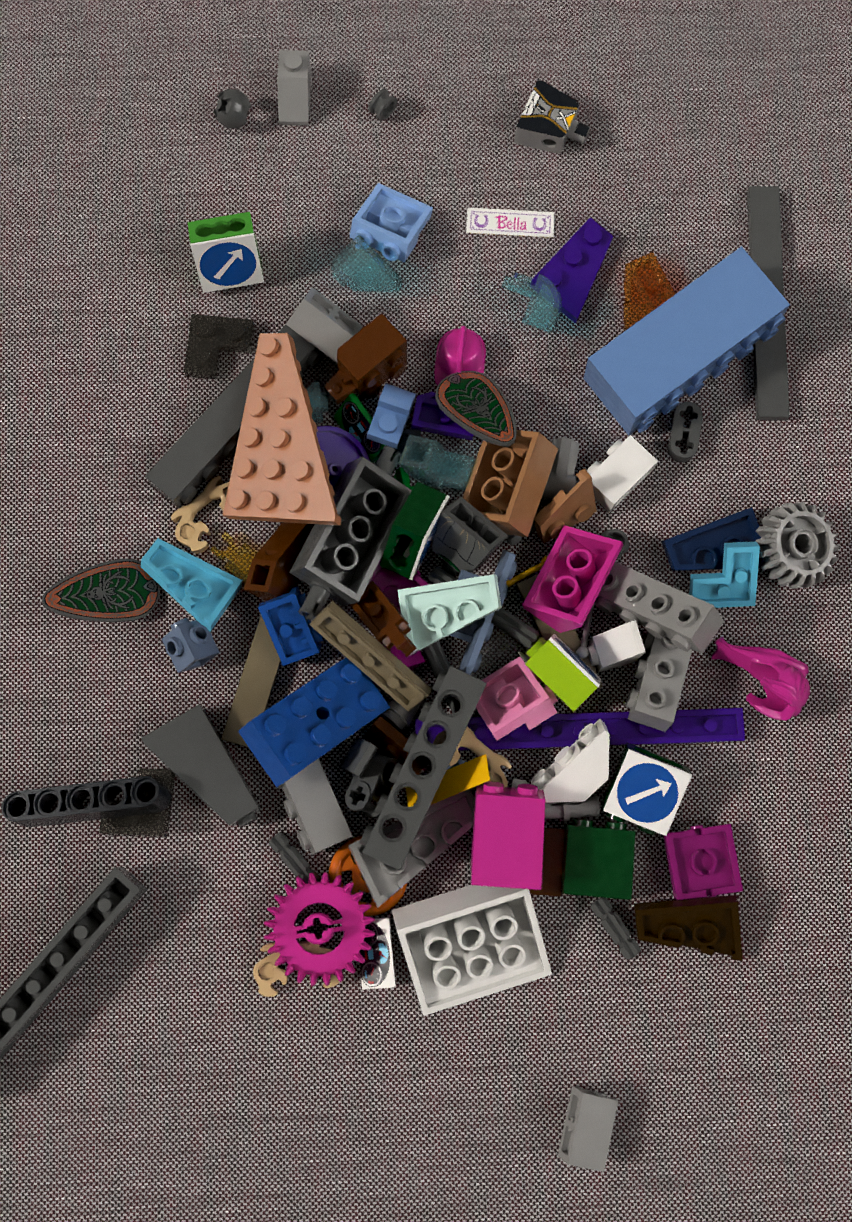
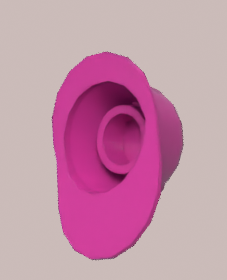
M461 326L459 329L446 332L440 338L434 369L437 386L444 378L457 372L476 371L484 374L486 348L480 335L467 329L466 326Z

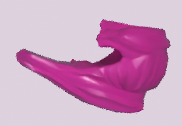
M724 637L715 640L714 643L717 650L712 654V660L722 659L745 669L754 678L759 680L760 685L763 686L767 698H758L752 693L746 695V701L769 718L787 721L791 717L800 714L810 695V685L806 678L809 673L807 664L775 648L731 645L725 641Z

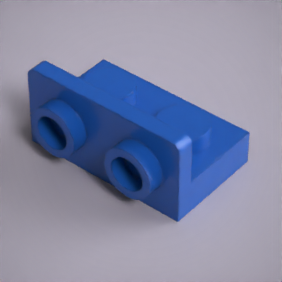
M298 586L291 588L289 593L262 602L258 606L283 666L320 653L321 642L324 641V637L309 625L311 620L306 618L307 613L302 616L298 612L307 597L306 593L301 594Z

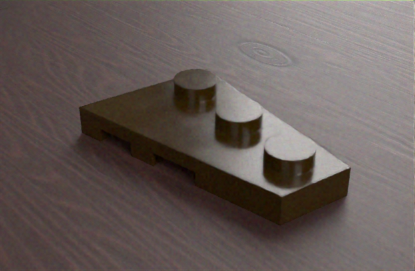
M736 895L634 903L638 940L679 948L682 945L700 949V953L713 955L716 952L730 955L733 960L743 961L739 908Z

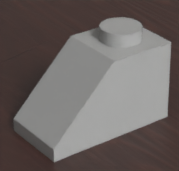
M279 50L277 74L279 125L309 126L312 80L309 51Z

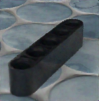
M142 776L15 791L5 797L1 810L3 816L9 821L24 827H38L159 813L170 804L171 793L167 786L154 778ZM155 788V796L147 802L146 796L148 792ZM120 792H123L121 802L115 805V797ZM90 796L91 800L89 805L83 809V802L85 798ZM58 800L59 803L56 810L51 812L52 804ZM26 804V810L20 816V809Z

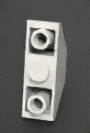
M601 719L594 724L591 723L584 727L578 736L579 739L570 747L566 746L561 749L555 757V762L546 770L541 769L532 778L531 784L536 785L538 790L544 791L545 803L585 802L609 779L610 734Z

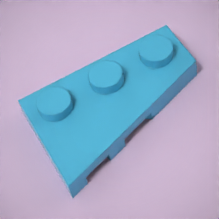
M157 538L141 559V568L201 625L205 626L209 632L212 631L242 587L243 580Z

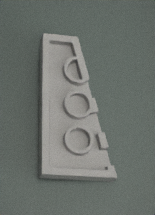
M470 789L429 807L400 871L362 853L365 846L360 844V840L348 846L377 908L473 827L475 799ZM400 821L383 828L384 835L390 839L398 838L403 832V826Z

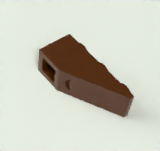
M282 522L252 559L244 590L268 601L287 594L291 591V588L298 586L299 578L289 572L315 524Z

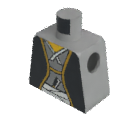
M538 79L516 126L514 143L558 154L562 152L568 138L584 144L591 126L576 121L580 106L578 101L543 80Z

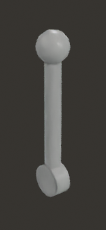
M595 602L584 623L581 646L576 651L577 656L581 659H585L589 655L587 644Z

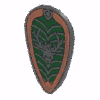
M461 371L450 374L439 383L436 388V402L439 408L452 421L479 439L491 444L509 447L515 443L517 427L514 414L502 390L493 379L486 374L476 371Z
M117 559L82 569L64 577L44 593L42 604L46 609L71 619L112 623L130 622L146 617L155 608L160 597V585L141 568V562L135 559Z

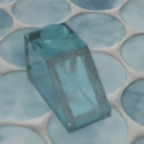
M360 235L333 259L331 269L334 272H332V275L343 287L348 285L353 291L398 292L402 288V278Z

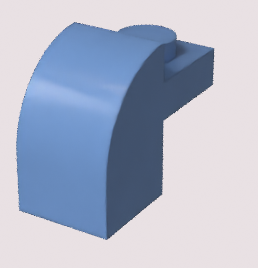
M386 383L380 395L366 439L397 449L411 414L416 393Z

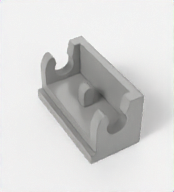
M313 287L286 323L288 327L336 363L338 348L363 328L360 323Z
M572 1086L557 1156L568 1165L604 1172L619 1102L617 1099L607 1097V1094Z

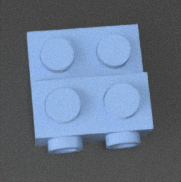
M378 183L352 219L349 238L354 239L356 245L361 248L371 247L380 251L383 257L389 261L398 259L405 263L417 244L420 232L430 219L433 207Z

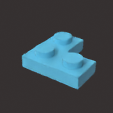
M757 542L724 543L722 573L690 574L689 595L710 603L715 608L755 606L760 552L759 544Z

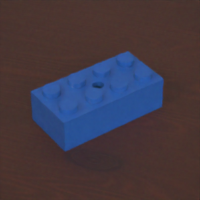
M345 657L253 718L238 733L274 785L278 787L385 712L390 706L373 681Z

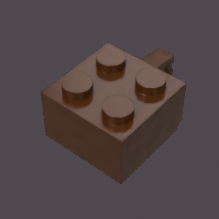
M382 313L338 348L337 362L339 371L324 386L326 393L336 404L344 401L352 393L362 402L367 397L369 399L375 397L382 390L383 384L390 378L396 379L405 371L407 367V340Z

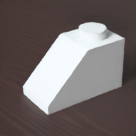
M636 620L593 636L589 641L590 646L587 647L589 649L588 657L592 666L596 665L598 673L634 663L646 652Z

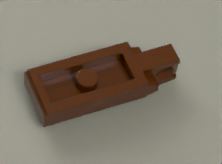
M371 581L367 585L360 601L350 604V606L382 645L386 646L389 650L395 646L408 657L417 649L406 636L411 630L408 625L409 623L380 587Z

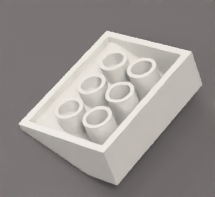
M469 885L392 910L396 930L423 1016L552 975L529 889Z

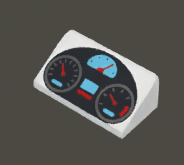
M390 917L375 918L374 922L366 925V929L374 931L375 936L364 939L365 942L372 946V949L360 950L361 955L365 959V963H360L362 990L396 987Z

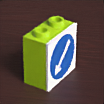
M555 634L547 641L541 637L526 652L530 659L525 665L573 712L600 686L601 678Z

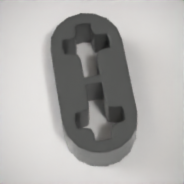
M681 403L672 416L668 453L674 461L679 463L690 461L699 447L703 414L701 408L696 403ZM685 411L690 412L691 418H695L691 420L688 428H684L685 419L680 417ZM683 436H686V447L691 448L686 453H681L680 447L675 446L680 443Z

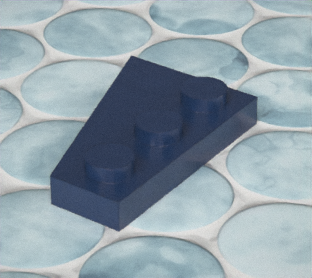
M751 507L661 541L672 571L723 569L724 543L755 542L761 538L755 532L760 526ZM759 558L758 568L764 563L763 558Z

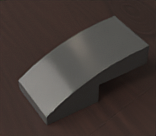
M356 738L339 768L361 778L377 751V747L367 741Z

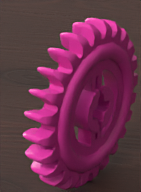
M310 872L308 884H305L302 878L297 876L296 889L288 884H284L287 897L278 894L274 895V898L280 904L279 908H267L275 916L274 920L264 921L265 926L273 928V932L265 935L264 939L275 941V945L268 949L267 952L269 954L279 952L280 956L276 960L275 966L287 963L285 976H289L297 970L298 983H301L309 975L311 986H315L319 976H322L325 985L329 986L331 974H334L342 982L344 979V968L351 974L356 972L352 963L353 960L365 963L360 950L372 949V946L364 941L366 937L375 936L374 931L366 929V925L374 922L375 918L364 916V913L370 909L371 904H359L364 893L361 891L352 895L353 882H349L342 888L341 875H338L330 883L329 874L324 872L321 881L318 882L315 874ZM315 903L329 904L335 907L342 916V919L333 920L325 913H314L305 919L303 925L296 926L299 914L307 906ZM318 918L321 924L342 925L341 927L328 928L327 931L322 932V938L320 939L317 933L304 932L298 934L299 930L311 929L312 926H315L316 919ZM344 931L340 944L333 951L326 954H313L305 950L297 939L305 937L312 944H324L333 938L335 932Z

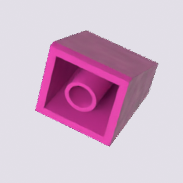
M489 781L485 782L483 786H476L471 850V885L541 890L545 795L544 791L538 790L536 785L519 784L517 788L504 787L503 783Z

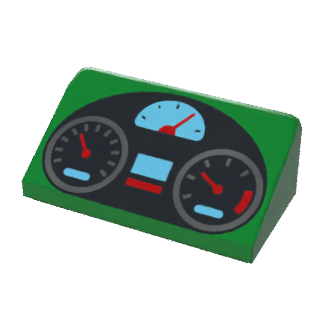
M352 393L337 410L334 419L341 429L352 434L362 444L370 462L374 463L378 460L383 447L386 445L366 439L373 418L358 397Z

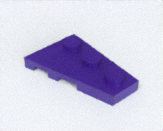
M590 217L530 282V287L576 324L610 247L613 235Z

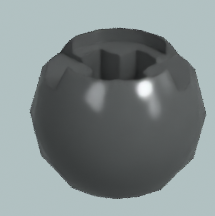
M226 89L220 92L217 96L219 97L217 107L214 109V115L218 122L226 128L232 129L244 126L247 123L246 118L249 108H251L247 95L238 89Z

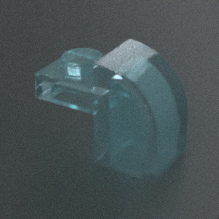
M517 272L514 273L513 277L505 275L501 288L530 298L522 323L554 333L562 309L561 294L555 283L539 274L535 286L531 284L533 278Z
M409 435L398 464L407 474L427 485L443 489L446 486L465 491L476 459L470 456L447 452L436 440Z

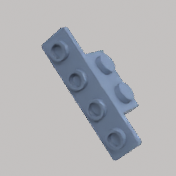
M506 550L502 551L494 573L498 579L501 607L505 600V592H502L507 579H512L517 567V562L514 561L516 554ZM462 569L458 580L480 576ZM495 612L450 635L468 642L458 670L469 675L472 672H477L482 660V654H480L481 647L484 641L487 642L493 632L494 624L491 621Z

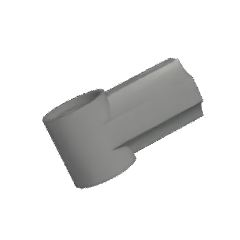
M564 437L553 438L552 444L558 448V452L541 499L552 500L561 490L568 493L576 485L574 473L580 443L575 442L573 439Z

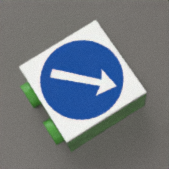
M250 212L188 222L190 246L203 293L264 283L261 260Z

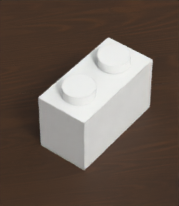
M631 435L624 442L617 440L607 450L606 454L608 457L601 464L596 461L587 469V472L592 477L595 500L609 513L653 471L658 462Z

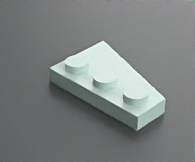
M495 574L398 590L401 614L411 628L406 636L417 648L410 655L502 608L498 579Z

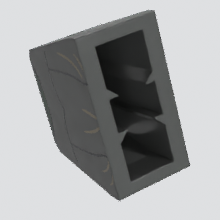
M460 497L441 512L432 548L444 560L442 568L451 575L457 576L462 569L471 573L474 572L507 539L508 535L465 499Z

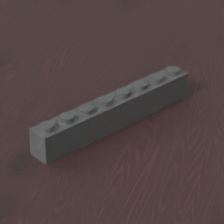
M285 324L278 333H288L294 339L297 351L296 358L300 362L302 369L300 374L303 379V373L310 366H316L324 353ZM254 359L145 475L150 485L178 509L183 504H189L198 493L197 488L205 480L209 481L217 474L220 463L226 457L231 458L235 454Z

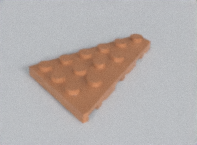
M260 333L223 516L234 520L340 526L341 516L337 514L333 498L335 496L334 489L329 482L330 474L324 452L320 449L316 435L318 429L316 422L312 419L313 411L307 389L303 386L300 374L302 369L300 362L296 358L297 351L294 339L288 333Z

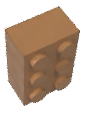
M517 430L516 441L509 447L491 444L483 440L462 498L506 534L528 537L558 448L540 432Z

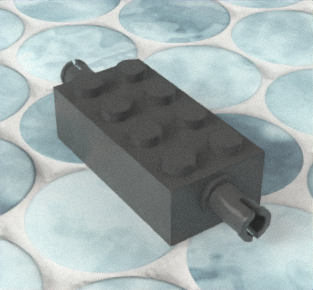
M384 446L375 465L363 456L346 464L333 488L335 493L333 498L337 514L341 516L340 526L315 524L289 572L311 587L302 607L298 611L302 616L307 613L306 618L311 621L323 610L328 598L341 606L358 603L384 553L392 525L412 491L391 476L402 457L399 451L393 455L394 448Z

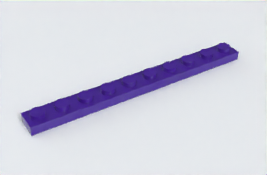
M743 708L677 710L674 722L666 732L628 720L629 712L555 714L531 730L523 724L498 741H496L482 717H471L467 725L474 732L477 739L491 750L570 747L579 739L578 736L584 727L591 723L594 724L599 719L605 723L610 734L609 746H625L627 742L633 745L745 741ZM415 719L416 734L419 733L423 724L418 719ZM439 727L429 729L426 734L428 741L433 744L436 736L444 730ZM459 747L458 751H471L465 747Z

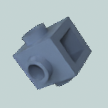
M184 618L170 626L172 630L162 638L166 652L178 673L202 667L220 653L211 632L197 620L189 621L188 618Z

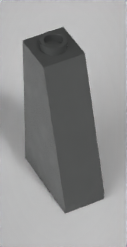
M200 704L141 738L143 743L228 825L235 826L238 824L242 828L258 818L255 813L262 810L205 708Z

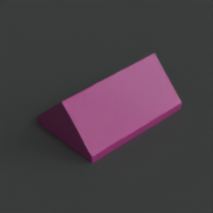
M564 525L522 604L523 608L559 633L581 628L623 547V542Z

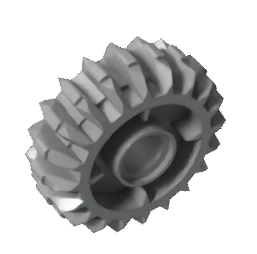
M789 502L782 504L781 507L773 508L769 515L764 516L761 520L763 526L758 527L755 531L761 538L755 542L760 546L759 558H763L764 561L760 569L770 570L769 579H778V585H789V588L792 589L812 587L815 583L825 580V575L834 571L831 564L836 563L839 559L833 552L838 551L841 547L834 544V539L839 534L832 533L830 530L834 522L824 521L826 512H816V505L806 506L805 502ZM795 540L798 543L799 550L796 548Z

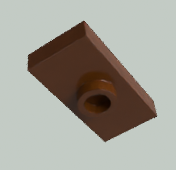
M380 716L374 722L365 738L382 751L383 755L396 758L400 764L404 765L409 754L404 751L408 739ZM424 757L415 759L412 763L413 771L420 775L429 763V760Z

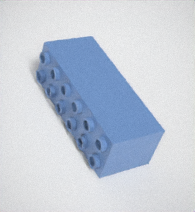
M741 246L591 355L587 360L583 379L628 435H631L636 430L642 433L654 423L653 418L662 412L666 415L679 405L678 399L685 394H688L689 397L694 395L704 386L703 381L712 375L714 379L729 368L728 363L737 357L738 360L746 357L754 349L752 345L761 339L763 342H766L779 331L777 327L785 321L784 314L790 304Z

